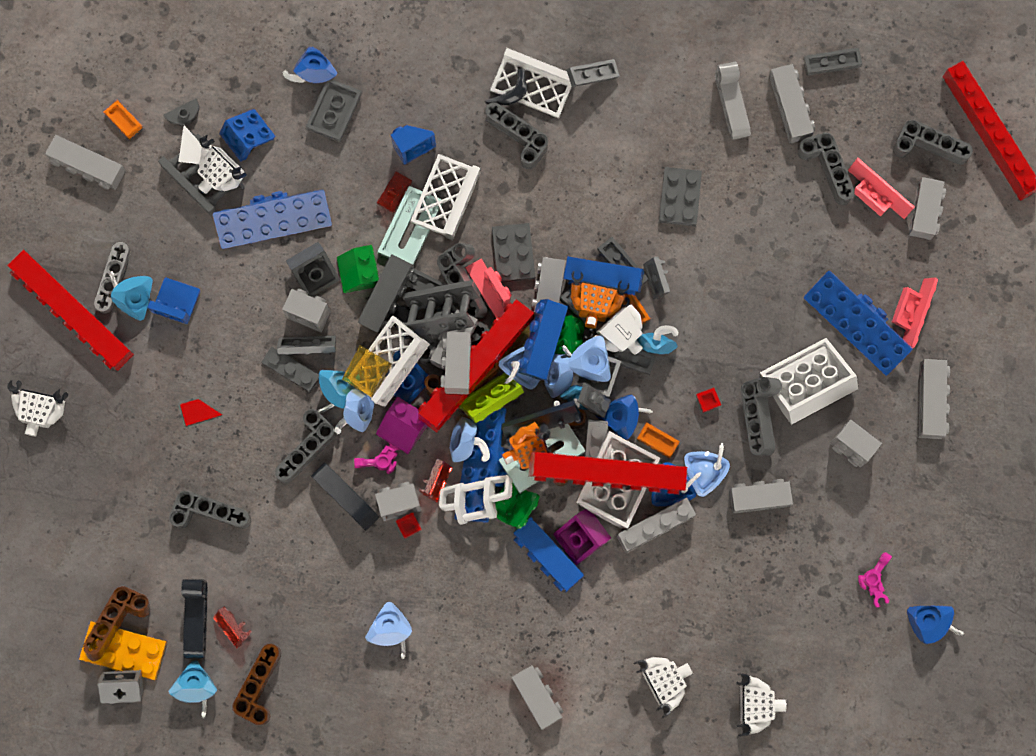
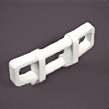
M508 475L488 477L483 481L468 484L459 483L442 488L440 490L439 507L443 511L455 510L460 525L477 519L496 518L497 509L494 502L509 499L512 496V479ZM505 482V491L495 495V484ZM484 488L483 502L486 510L466 513V492ZM455 492L454 503L446 504L447 495Z

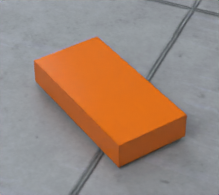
M118 100L104 111V114L128 139L132 138L143 128Z
M647 422L636 439L669 459L680 442Z

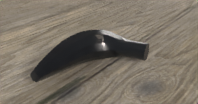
M517 70V84L511 91L487 99L485 103L487 105L490 103L510 105L520 101L527 92L525 70Z

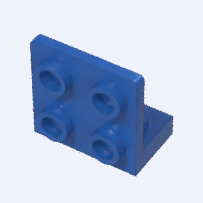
M254 109L225 120L219 133L240 162L247 159L252 148L275 138L273 132Z
M164 278L156 301L150 300L147 308L154 314L188 325L200 289Z

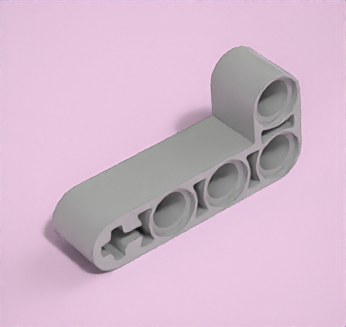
M736 61L717 65L715 71V80L731 140L751 136V129L738 82L740 73Z

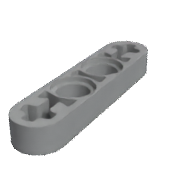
M117 242L111 249L94 301L95 308L100 313H109L114 306V302L108 297L111 296L112 291H106L105 285L108 282H112L110 269L114 264L120 265V271L114 274L117 285L122 281L131 252L126 243ZM123 247L125 253H121L120 259L123 262H120L119 260H114V258H119V253L117 252V250H121V248ZM104 293L108 295L106 298L108 306H104L102 309V307L99 304L100 302L103 303L105 300V296L102 295Z

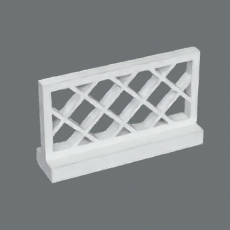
M506 48L504 58L490 91L499 95L511 91L515 86L511 87L508 78L517 74L518 66L525 71H530L533 75V78L527 80L526 83L535 81L538 87L537 91L529 94L526 92V95L518 102L559 118L572 88L567 72ZM507 62L513 64L516 69L515 72L508 75L504 71ZM542 77L548 78L550 85L540 89L537 79ZM506 79L509 88L503 91L496 89L498 82ZM559 84L566 85L565 93L557 96L554 86ZM552 88L556 97L545 101L542 91ZM540 93L543 102L537 105L533 104L530 96ZM557 99L559 104L557 113L549 110L547 103Z
M438 154L410 222L453 240L479 178L480 167L474 165L471 167ZM440 161L448 163L450 169L440 172L438 168ZM460 168L467 170L465 177L457 178L455 170ZM452 172L455 181L446 184L442 176ZM440 177L443 186L433 189L432 180ZM458 184L459 193L451 196L448 187ZM445 189L449 197L439 201L436 192ZM433 194L436 203L426 206L425 197ZM451 201L453 205L452 210L444 213L440 204ZM439 206L442 214L432 218L428 209ZM426 211L429 216L428 220L422 222L416 219L419 213ZM444 217L446 222L444 229L436 227L434 221Z
M392 316L349 376V379L370 396L374 403L386 407L430 344L421 339L396 317ZM396 323L399 327V334L391 335V328ZM404 336H412L414 339L410 345L404 346ZM399 337L400 347L392 348V339ZM383 340H387L388 349L380 351V343ZM400 351V359L393 362V352ZM388 353L389 363L381 364V354ZM376 355L377 365L369 366L370 357ZM389 366L390 373L387 377H382V367ZM371 369H377V379L370 380ZM361 371H365L366 381L360 382L356 379ZM378 382V390L374 394L371 392L370 383Z

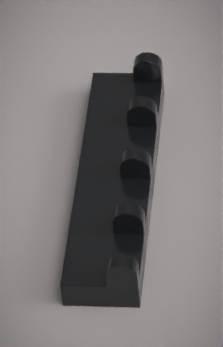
M573 400L502 423L501 429L506 436V442L509 446V438L514 436L521 427H528L535 422L538 427L545 424L548 427L547 430L558 426L560 429H563L565 424L574 421L577 424L581 423V413Z

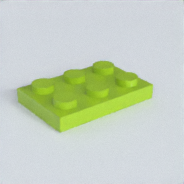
M503 373L470 394L460 405V408L477 423L484 420L494 411L500 410L511 400L517 399L524 391L522 386L514 379L506 384L505 382L509 375Z

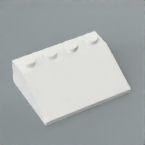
M827 338L760 372L761 377L777 378L781 381L782 389L779 394L773 397L791 425L858 390L856 374Z
M608 432L597 458L653 464H658L660 460L656 455L612 432ZM585 482L576 503L619 528H628L646 488L642 487L641 491L630 490V486H623V489L611 488V484H604V487H594L591 482Z

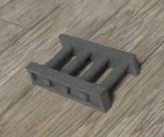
M190 131L193 134V136L199 141L201 136L199 134L195 135L192 131ZM180 153L173 159L167 160L164 156L158 160L160 166L213 217V213L217 212L215 203L228 191L218 190L212 197L206 199L202 195L203 192L198 188L199 184L193 186L189 182L191 180L190 177L198 171L199 164H193L187 171L180 173L176 169L180 163L178 162ZM243 178L239 184V187L242 190L245 188L242 182L244 180Z
M469 280L404 293L403 300L409 307L410 312L408 321L403 324L419 337L474 327V323L467 310L469 300L480 298L481 292L475 282ZM461 302L459 313L450 314L452 303ZM444 305L442 316L433 317L435 307ZM427 308L425 318L415 321L418 310ZM410 335L404 336V340L413 338Z

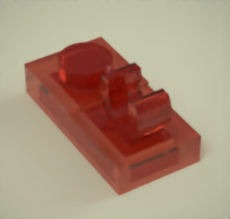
M395 172L377 201V205L394 213L408 187L411 186L412 180Z
M437 459L432 467L429 480L423 479V482L427 484L425 489H419V492L428 499L438 503L440 490L444 488L452 466Z
M225 606L219 609L213 617L236 648L240 647L252 633L251 630L243 632L241 628L246 623L241 622L237 625L234 615Z

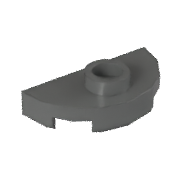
M197 98L164 114V117L168 122L175 125L184 126L190 124L196 119L200 107Z

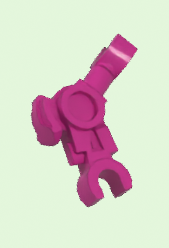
M389 443V447L386 445L384 450L375 459L354 458V466L357 469L375 466V468L381 471L386 470L389 475L397 466V461H394L393 465L391 463L398 455L396 451L400 449Z
M886 552L882 553L874 569L872 568L867 571L864 576H858L860 587L866 590L867 585L870 596L874 595L873 604L875 607H880L878 603L879 598H883L885 604L889 603L888 597L882 593L885 590L881 582L882 574H880L892 558Z

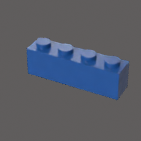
M567 256L563 279L568 281L569 285H572L574 280L571 277V273L574 271V278L578 279L581 276L580 272H582L583 279L579 283L585 281L617 289L618 283L622 280L620 285L622 289H626L628 283L630 284V288L624 294L635 295V292H641L644 270Z
M542 299L537 303L535 319L530 325L531 332L529 339L526 340L524 345L525 352L524 356L520 359L518 373L537 380H547L568 306L549 299Z
M531 517L525 526L513 533L515 536L514 542L520 548L524 546L527 549V556L533 562L538 561L542 566L540 570L547 577L550 575L555 580L553 584L560 592L562 590L567 592L583 578V573Z

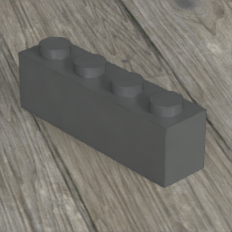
M391 254L357 323L377 333H381L388 323L390 315L395 313L399 297H402L407 287H405V284L408 280L412 279L415 273V266Z

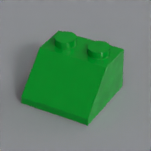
M372 245L353 248L337 256L344 294L375 288L379 280V274Z

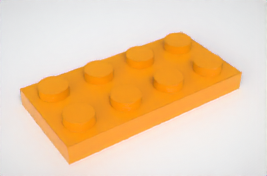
M90 622L85 640L96 622ZM118 629L100 660L90 661L83 647L79 660L119 671L141 670L142 677L156 680L167 642ZM101 630L99 635H105L108 630Z

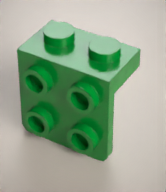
M572 315L565 316L554 354H566L563 351V345L573 354L583 344L584 324L581 319Z
M512 482V496L509 499L494 502L497 509L496 518L506 525L521 529L527 524L532 510L537 507L540 495L527 490L519 493ZM505 485L501 489L500 493H503L505 491Z

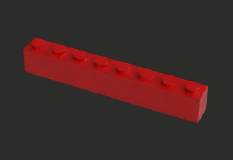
M961 61L948 68L942 78L1019 200L1021 201L1036 193V175L965 62Z
M24 249L7 265L12 270L10 274L17 281L21 278L25 282L23 286L30 293L34 291L38 294L36 299L42 305L48 304L51 307L49 311L56 318L61 316L65 320L62 323L70 331L74 329L78 333L76 337L83 344L87 341L91 345L89 349L96 356L100 354L105 358L102 362L108 368L114 367L118 371L134 355Z
M517 299L513 304L509 303L504 309L505 313L501 318L497 317L492 323L493 327L481 335L479 339L481 341L471 347L469 394H445V387H437L431 393V399L427 403H422L419 407V420L436 433L534 320V312Z
M531 452L528 476L534 477V481L546 482V478L554 479V483H565L566 480L573 481L574 485H585V482H591L594 487H604V484H611V488L623 489V486H630V490L641 491L643 487L649 488L648 492L660 493V489L667 490L668 494H679V491L686 490L687 467Z

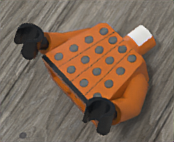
M573 271L571 277L574 283L571 285L570 296L574 308L579 311V316L586 318L585 326L594 329L597 326V321L605 322L607 317H612L621 308L625 298L624 292L630 288V284L628 283L626 289H622L620 286L621 280L618 283L619 292H617V288L582 281L580 284L579 282L583 279V273L580 272V278L575 279Z
M535 422L528 427H521L514 436L509 438L512 450L502 454L505 463L508 465L517 461L521 469L529 468L531 452L549 453L545 440L550 438V431H547L548 427L545 424L538 427Z

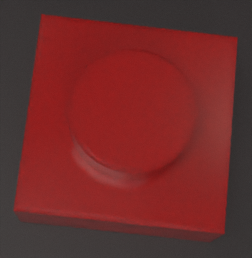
M714 387L696 394L703 413L721 406Z
M413 512L395 521L404 539L422 530Z

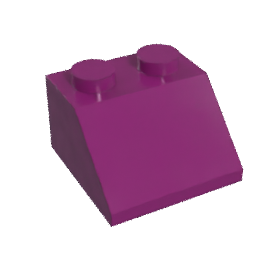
M397 396L384 416L376 435L409 454L427 428V425L419 420L417 408Z
M584 509L576 514L553 534L575 565L581 563L612 539L596 516L588 509Z

